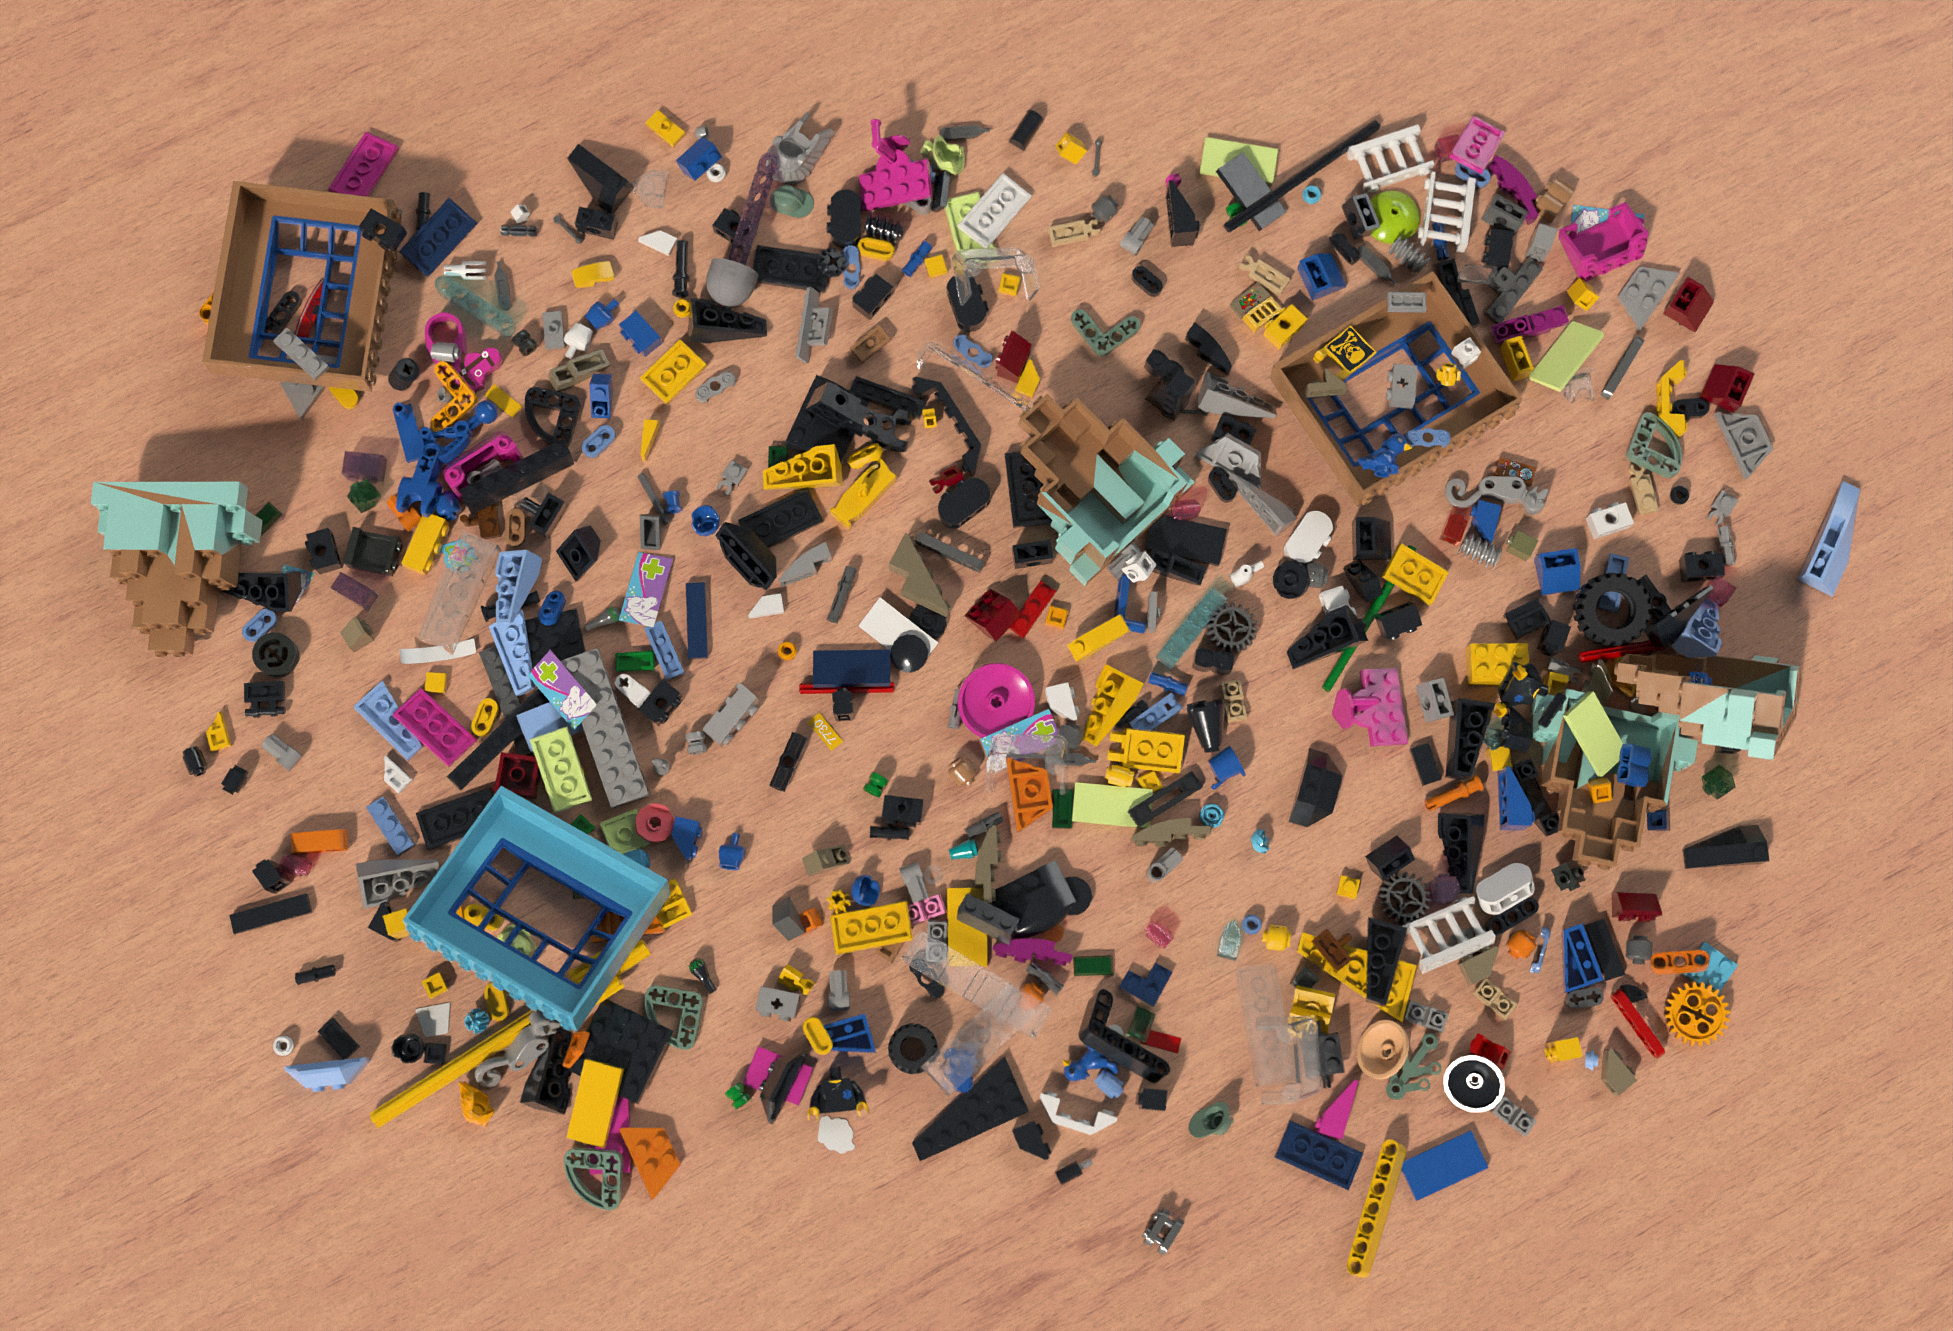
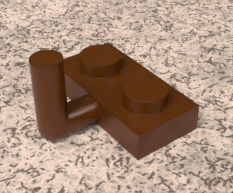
M496 503L477 512V518L469 519L464 514L460 516L461 522L466 527L479 525L482 540L501 537Z
M1325 929L1311 941L1335 972H1338L1352 960L1343 948L1352 939L1350 933H1346L1339 940H1336L1330 931Z

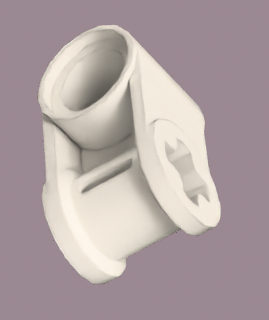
M621 674L615 680L618 690L637 708L651 694L644 686L637 683L627 674ZM622 681L627 682V683L629 684V686H628V687H626V686H623V687H622L621 682H622Z

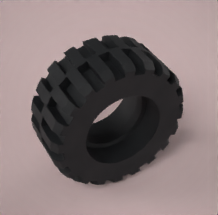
M1607 573L1588 580V583L1583 584L1580 588V593L1576 594L1575 599L1577 601L1576 604H1573V610L1576 612L1574 620L1579 624L1577 626L1579 631H1583L1584 636L1587 639L1593 640V643L1604 646H1621L1631 643L1634 639H1638L1641 636V632L1647 629V621H1650L1652 616L1649 614V610L1652 609V604L1648 602L1650 596L1649 593H1645L1643 590L1645 587L1642 583L1638 584L1636 582L1637 579L1628 577L1627 574ZM1610 591L1623 595L1629 606L1627 620L1616 628L1604 626L1596 615V603L1599 597Z

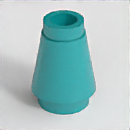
M969 839L949 848L951 860L975 858L976 855H979L975 840L971 841Z

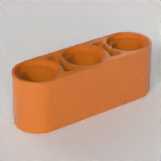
M338 829L291 833V854L347 851L348 830Z
M1704 950L1660 952L1652 955L1650 968L1653 973L1658 975L1703 972L1709 967L1710 957ZM1702 957L1706 962L1699 965L1695 962V959ZM1676 959H1683L1685 964L1677 966L1674 961ZM1662 960L1665 965L1663 967H1656L1654 962Z

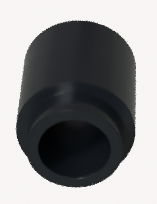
M197 746L185 749L182 758L189 775L197 777L205 774L208 765L202 751Z
M234 765L233 768L229 769L221 782L224 786L223 790L232 795L234 792L239 793L248 778L246 776L249 772Z

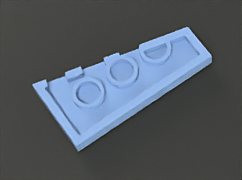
M520 610L513 623L497 624L495 622L489 626L516 696H521L535 688V683L528 676L532 671V663L524 612Z
M383 681L353 706L407 761L422 749L419 740L393 717V713L398 709V706Z

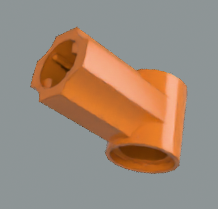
M398 493L393 494L386 503L409 532L419 524L421 516L410 506L404 513L398 512L396 509Z

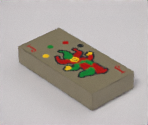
M1257 282L1233 301L1230 307L1242 320L1247 312L1269 298L1270 294Z

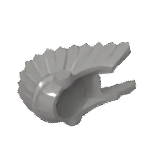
M806 112L803 118H800L785 134L775 137L772 142L773 145L765 155V168L771 174L773 180L780 183L796 185L799 181L802 182L805 177H809V171L813 170V165L822 156V151L826 149V145L830 142V137L835 132L829 128L816 133L812 140L807 139L804 134L799 132L811 114Z

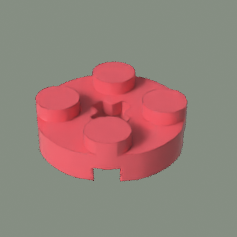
M653 803L645 806L638 812L635 818L636 833L644 841L661 843L672 834L675 820L666 806ZM657 819V823L660 826L653 828L649 821Z

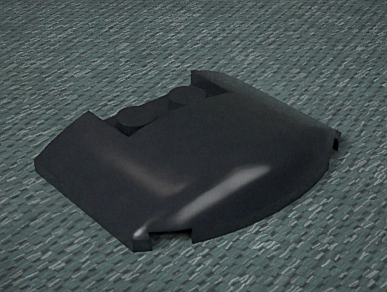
M1056 860L995 889L996 900L992 901V906L1020 919L1018 931L1014 937L1021 938L1035 936L1053 928L1065 919L1072 906L1076 905L1074 896Z

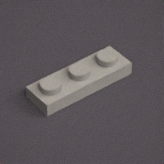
M288 328L273 340L282 351L315 381L330 368Z

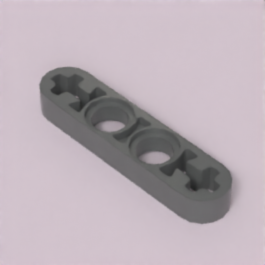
M1637 335L1635 336L1600 396L1607 400L1611 398L1644 343V339Z
M918 532L914 540L916 544L973 571L980 573L985 565L982 560L925 533Z

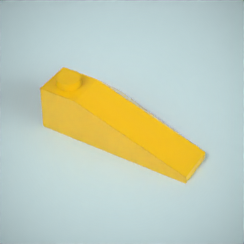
M835 444L815 446L803 454H798L790 460L763 470L764 490L820 488L843 485L842 466Z
M1105 664L1096 682L1095 687L1098 690L1096 698H1092L1091 705L1094 706L1092 714L1088 716L1083 739L1097 747L1135 702L1144 683Z

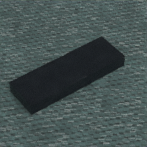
M1605 919L1584 925L1605 981L1625 975Z

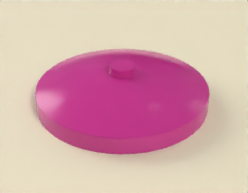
M1003 663L985 664L974 669L962 682L957 697L958 712L965 726L975 735L984 738L1031 717L1035 707L1034 691L1027 677L1018 669Z

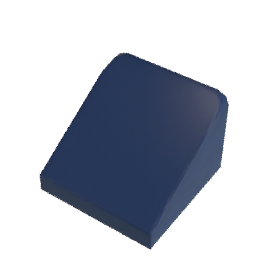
M1657 810L1654 813L1647 812V830L1670 831V812L1667 810Z

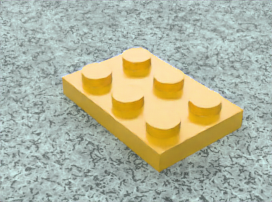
M679 340L640 377V380L668 405L707 365L684 342Z
M1401 543L1398 544L1382 578L1430 606L1433 604L1449 572Z

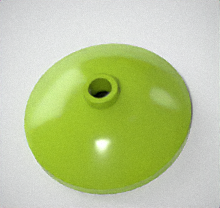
M1384 191L1375 195L1370 200L1381 226L1371 234L1375 239L1386 244H1394L1401 235H1403L1402 241L1414 235L1419 226L1420 214L1417 205L1409 196L1398 191ZM1394 210L1397 212V214L1394 215L1391 213V211Z

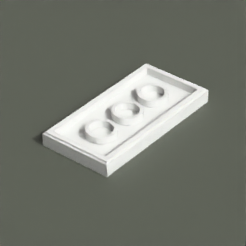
M1002 173L957 227L987 250L1031 199L1032 195Z

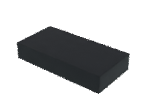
M944 171L936 176L931 210L937 213L946 208L951 175L949 172Z
M1429 743L1409 750L1422 786L1442 780Z
M333 1017L318 1030V1033L343 1060L348 1059L360 1047Z

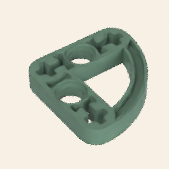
M1644 413L1636 424L1626 450V457L1631 462L1665 478H1673L1680 471L1682 463V451L1679 440L1664 420L1653 413ZM1646 419H1648L1649 425L1647 426V428H1644V426L1646 425ZM1655 429L1667 442L1671 458L1648 448ZM1637 434H1643L1646 437V441H1640ZM1638 446V447H1639L1638 450H1637V454H1638V455L1635 456V455H1634V449ZM1649 457H1654L1657 460V465L1651 464L1648 460Z
M662 986L649 987L645 994L647 1018L659 1023L655 1014L654 1004L683 1009L677 1039L671 1036L668 1044L682 1050L692 1049L696 1042L703 1007L702 996L695 992ZM657 989L658 993L664 994V990H667L665 995L666 1002H662L664 998L656 997L653 1000L650 992H654ZM674 992L680 995V1000L676 1004H672L669 1001L670 994ZM683 994H687V999H693V996H696L699 1004L691 1007V1003L685 1002V1006H681L684 1001ZM687 1016L695 1017L696 1022L692 1027H687L684 1023ZM683 1028L694 1030L693 1034L689 1033L688 1039L691 1040V1044H687L686 1047L681 1042V1038L686 1037V1032H682Z
M572 1147L564 1155V1168L567 1179L574 1191L592 1206L604 1210L616 1209L622 1201V1154L619 1151L582 1147ZM573 1153H575L576 1157H582L584 1155V1159L578 1158L574 1162L573 1158H570V1156ZM590 1154L598 1156L599 1161L597 1164L589 1161ZM614 1156V1159L618 1160V1162L614 1164V1169L610 1170L612 1168V1161H609V1159ZM576 1168L603 1170L602 1197L594 1194L583 1184ZM609 1175H614L617 1178L616 1185L608 1183L607 1178ZM611 1190H615L612 1198L616 1201L613 1204L607 1200L611 1196Z

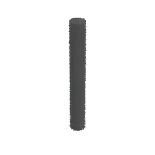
M639 474L637 477L658 515H660L664 525L669 524L671 520L645 474Z

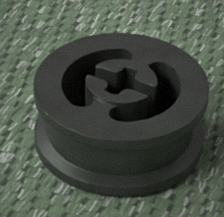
M273 632L263 635L256 641L252 650V658L256 667L266 675L283 677L291 673L297 666L299 650L296 644L286 635ZM269 646L286 661L282 664L266 648ZM272 665H281L279 667H272Z

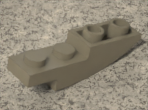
M1191 818L1167 820L1141 830L1132 836L1131 843H1135V846H1147V843H1155L1156 847H1166L1171 842V836H1174V839H1186V836H1194L1196 840H1204L1206 836L1211 834V826H1191Z
M996 825L991 827L982 843L975 872V888H983V901L992 905V901L996 900L995 889H991V882H995L994 870L990 869L998 868V862H1002L1001 850H997V843H1001L1000 831L997 832Z

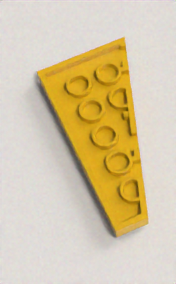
M1302 932L1297 953L1366 999L1367 951L1344 945V950L1352 960L1338 972H1335L1311 941L1317 936ZM1399 960L1386 1006H1375L1402 1023L1417 965Z

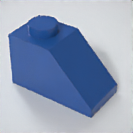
M1479 500L1471 507V523L1482 541H1488L1489 546L1494 539L1501 505Z

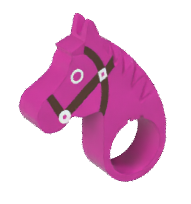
M438 313L432 316L425 326V342L430 356L431 347L434 343L433 331L436 326L445 321L456 323L458 326V336L452 343H456L460 347L461 356L456 362L448 363L455 368L477 395V391L485 388L484 385L487 377L502 366L503 358L495 348H487L482 354H467L466 330L458 318L450 313ZM433 359V361L435 362V364H437L438 362H440V361H437L436 359ZM441 366L442 372H443L444 374H446L448 377L453 376V375H449V374L446 372V368H447V367ZM458 379L452 381L457 387H460Z

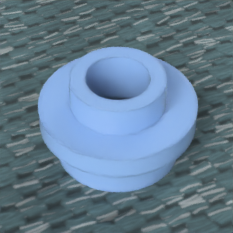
M1591 1050V1052H1586L1585 1068L1594 1070V1067H1598V1055H1595L1594 1050Z

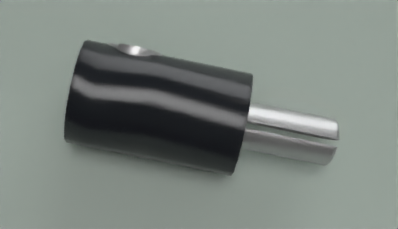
M1090 1158L1079 1164L1074 1161L1065 1167L1059 1168V1170L1055 1171V1174L1060 1184L1063 1185L1082 1175L1081 1170L1093 1165V1162Z

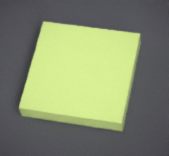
M637 809L600 823L608 846L623 855L625 852L642 849L651 845L636 833L635 818L638 814Z

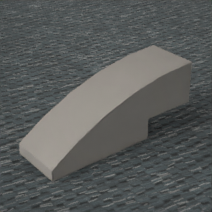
M826 542L810 549L796 559L779 578L780 586L784 587L816 575V566L832 561Z

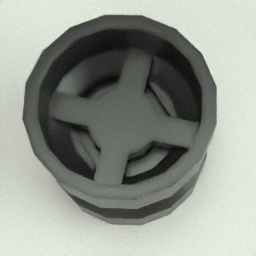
M527 330L518 332L511 340L515 346L519 347V351L523 356L530 355L538 347L535 340L530 338Z

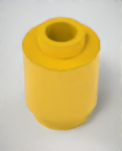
M1112 764L1111 768L1107 767L1105 778L1108 779L1110 784L1125 788L1126 786L1131 787L1134 772L1130 771V768Z

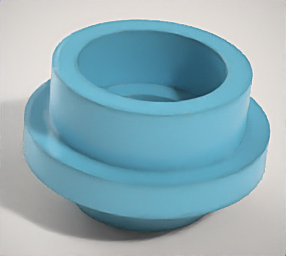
M1316 186L1306 187L1302 193L1303 200L1308 204L1317 203L1321 198L1320 190ZM1311 193V194H1313L1315 197H1314V198H1311V197L1308 196V194Z

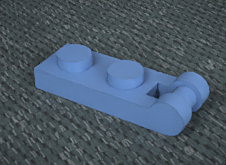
M1170 693L1129 722V725L1133 729L1153 731L1180 712L1183 707L1176 702L1174 694ZM1169 704L1172 709L1168 711L1164 705Z

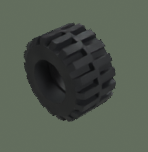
M908 1023L896 1029L890 1037L888 1054L891 1062L900 1071L908 1074H920L934 1064L938 1054V1044L934 1034L926 1026ZM909 1037H917L925 1045L924 1055L916 1061L906 1059L901 1052L903 1042Z

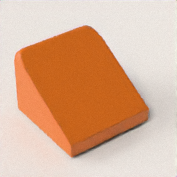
M816 908L808 909L799 914L806 933L823 926Z

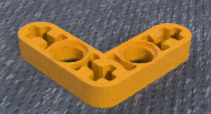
M440 361L435 365L434 373L454 396V399L431 419L430 425L434 431H441L446 427H451L477 403L475 392L450 363ZM441 366L447 367L446 372L453 376L448 377L446 374L440 373L442 371ZM455 379L460 381V387L457 390L451 387V383ZM465 395H471L470 403H463L466 400ZM452 406L458 408V414L455 417H452L449 413ZM437 420H444L442 422L443 427H437Z

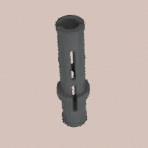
M846 566L841 581L837 584L839 587L826 619L832 623L838 624L848 593L853 587L852 582L857 572L855 568Z

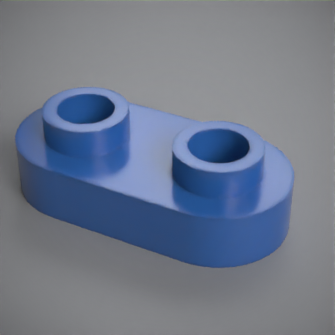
M553 591L546 596L538 612L542 624L552 625L558 621L566 604V599L562 592Z

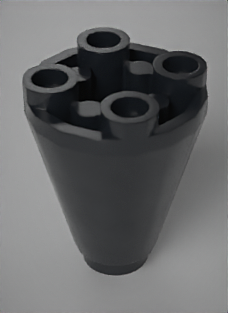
M1215 699L1210 702L1203 700L1187 704L1188 716L1200 745L1204 748V753L1219 751L1225 715L1224 699Z

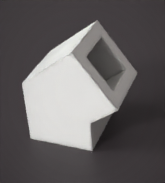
M517 204L511 211V214L516 223L520 225L528 220L527 217L530 215V212L525 205Z

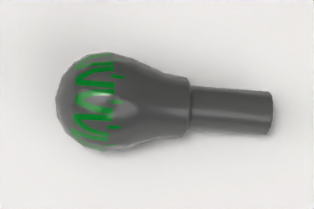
M612 606L606 608L596 619L585 624L586 630L590 631L600 625L616 623L619 621L620 611Z

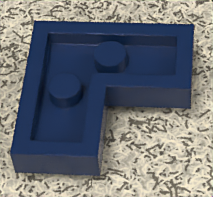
M1157 963L1154 964L1146 979L1128 970L1119 988L1154 1007L1173 972Z

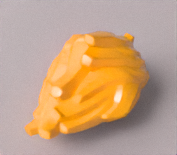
M459 1082L460 1104L466 1121L476 1125L483 1124V1127L487 1126L488 1121L495 1113V1109L491 1108L489 1097L467 1082Z

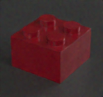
M501 752L494 791L497 792L500 786L522 798L537 799L541 772L536 757Z

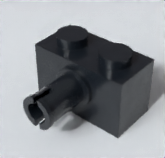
M549 492L541 505L525 497L523 499L525 503L522 502L520 508L534 514L529 527L548 539L567 508L565 501Z
M884 795L881 818L888 825H897V822L905 823L906 827L915 828L916 825H921L923 799Z

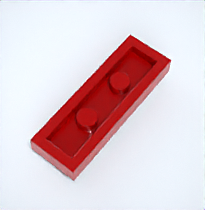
M1040 581L1020 609L1022 615L1009 629L1024 639L1056 594V590Z

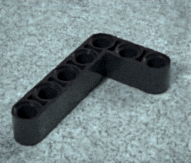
M1101 989L1088 1001L1078 1034L1079 1039L1085 1045L1151 1083L1159 1082L1170 1073L1168 1062L1106 1026L1113 1004V996L1108 990Z

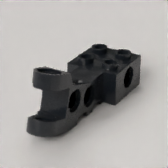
M828 381L814 390L806 407L808 411L837 428L840 426L844 428L847 425L856 430L854 434L860 437L865 435L872 439L871 444L878 443L881 448L895 452H907L908 442L896 439L894 430L895 424L911 425L912 413L900 409L892 412L890 415L873 412L861 405V400L854 393L841 389L840 385L835 382ZM864 418L868 421V425L865 424ZM881 423L885 425L886 430L882 428Z

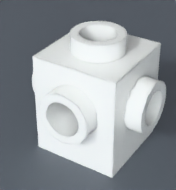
M1143 551L1135 555H1129L1121 569L1134 583L1139 580H1146L1155 568L1156 563Z

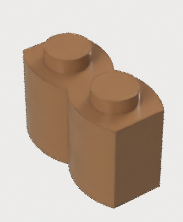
M1558 177L1554 182L1552 180L1549 181L1544 189L1546 193L1544 195L1540 194L1534 202L1537 213L1550 222H1553L1575 192L1574 188Z

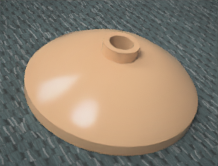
M1390 1020L1378 1021L1367 1028L1360 1038L1357 1048V1060L1361 1070L1366 1075L1375 1079H1385L1397 1073L1405 1063L1409 1051V1039L1406 1031L1401 1025Z

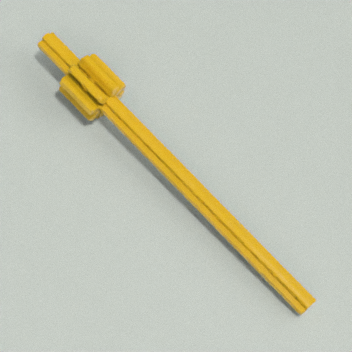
M643 939L636 944L596 1005L624 988L620 974L652 955ZM599 951L590 958L597 959L602 951ZM583 962L569 970L570 980L580 984L592 966ZM534 1010L527 1012L370 1112L371 1121L375 1123L377 1128L382 1127L511 1045L520 1031L531 1025L529 1015Z

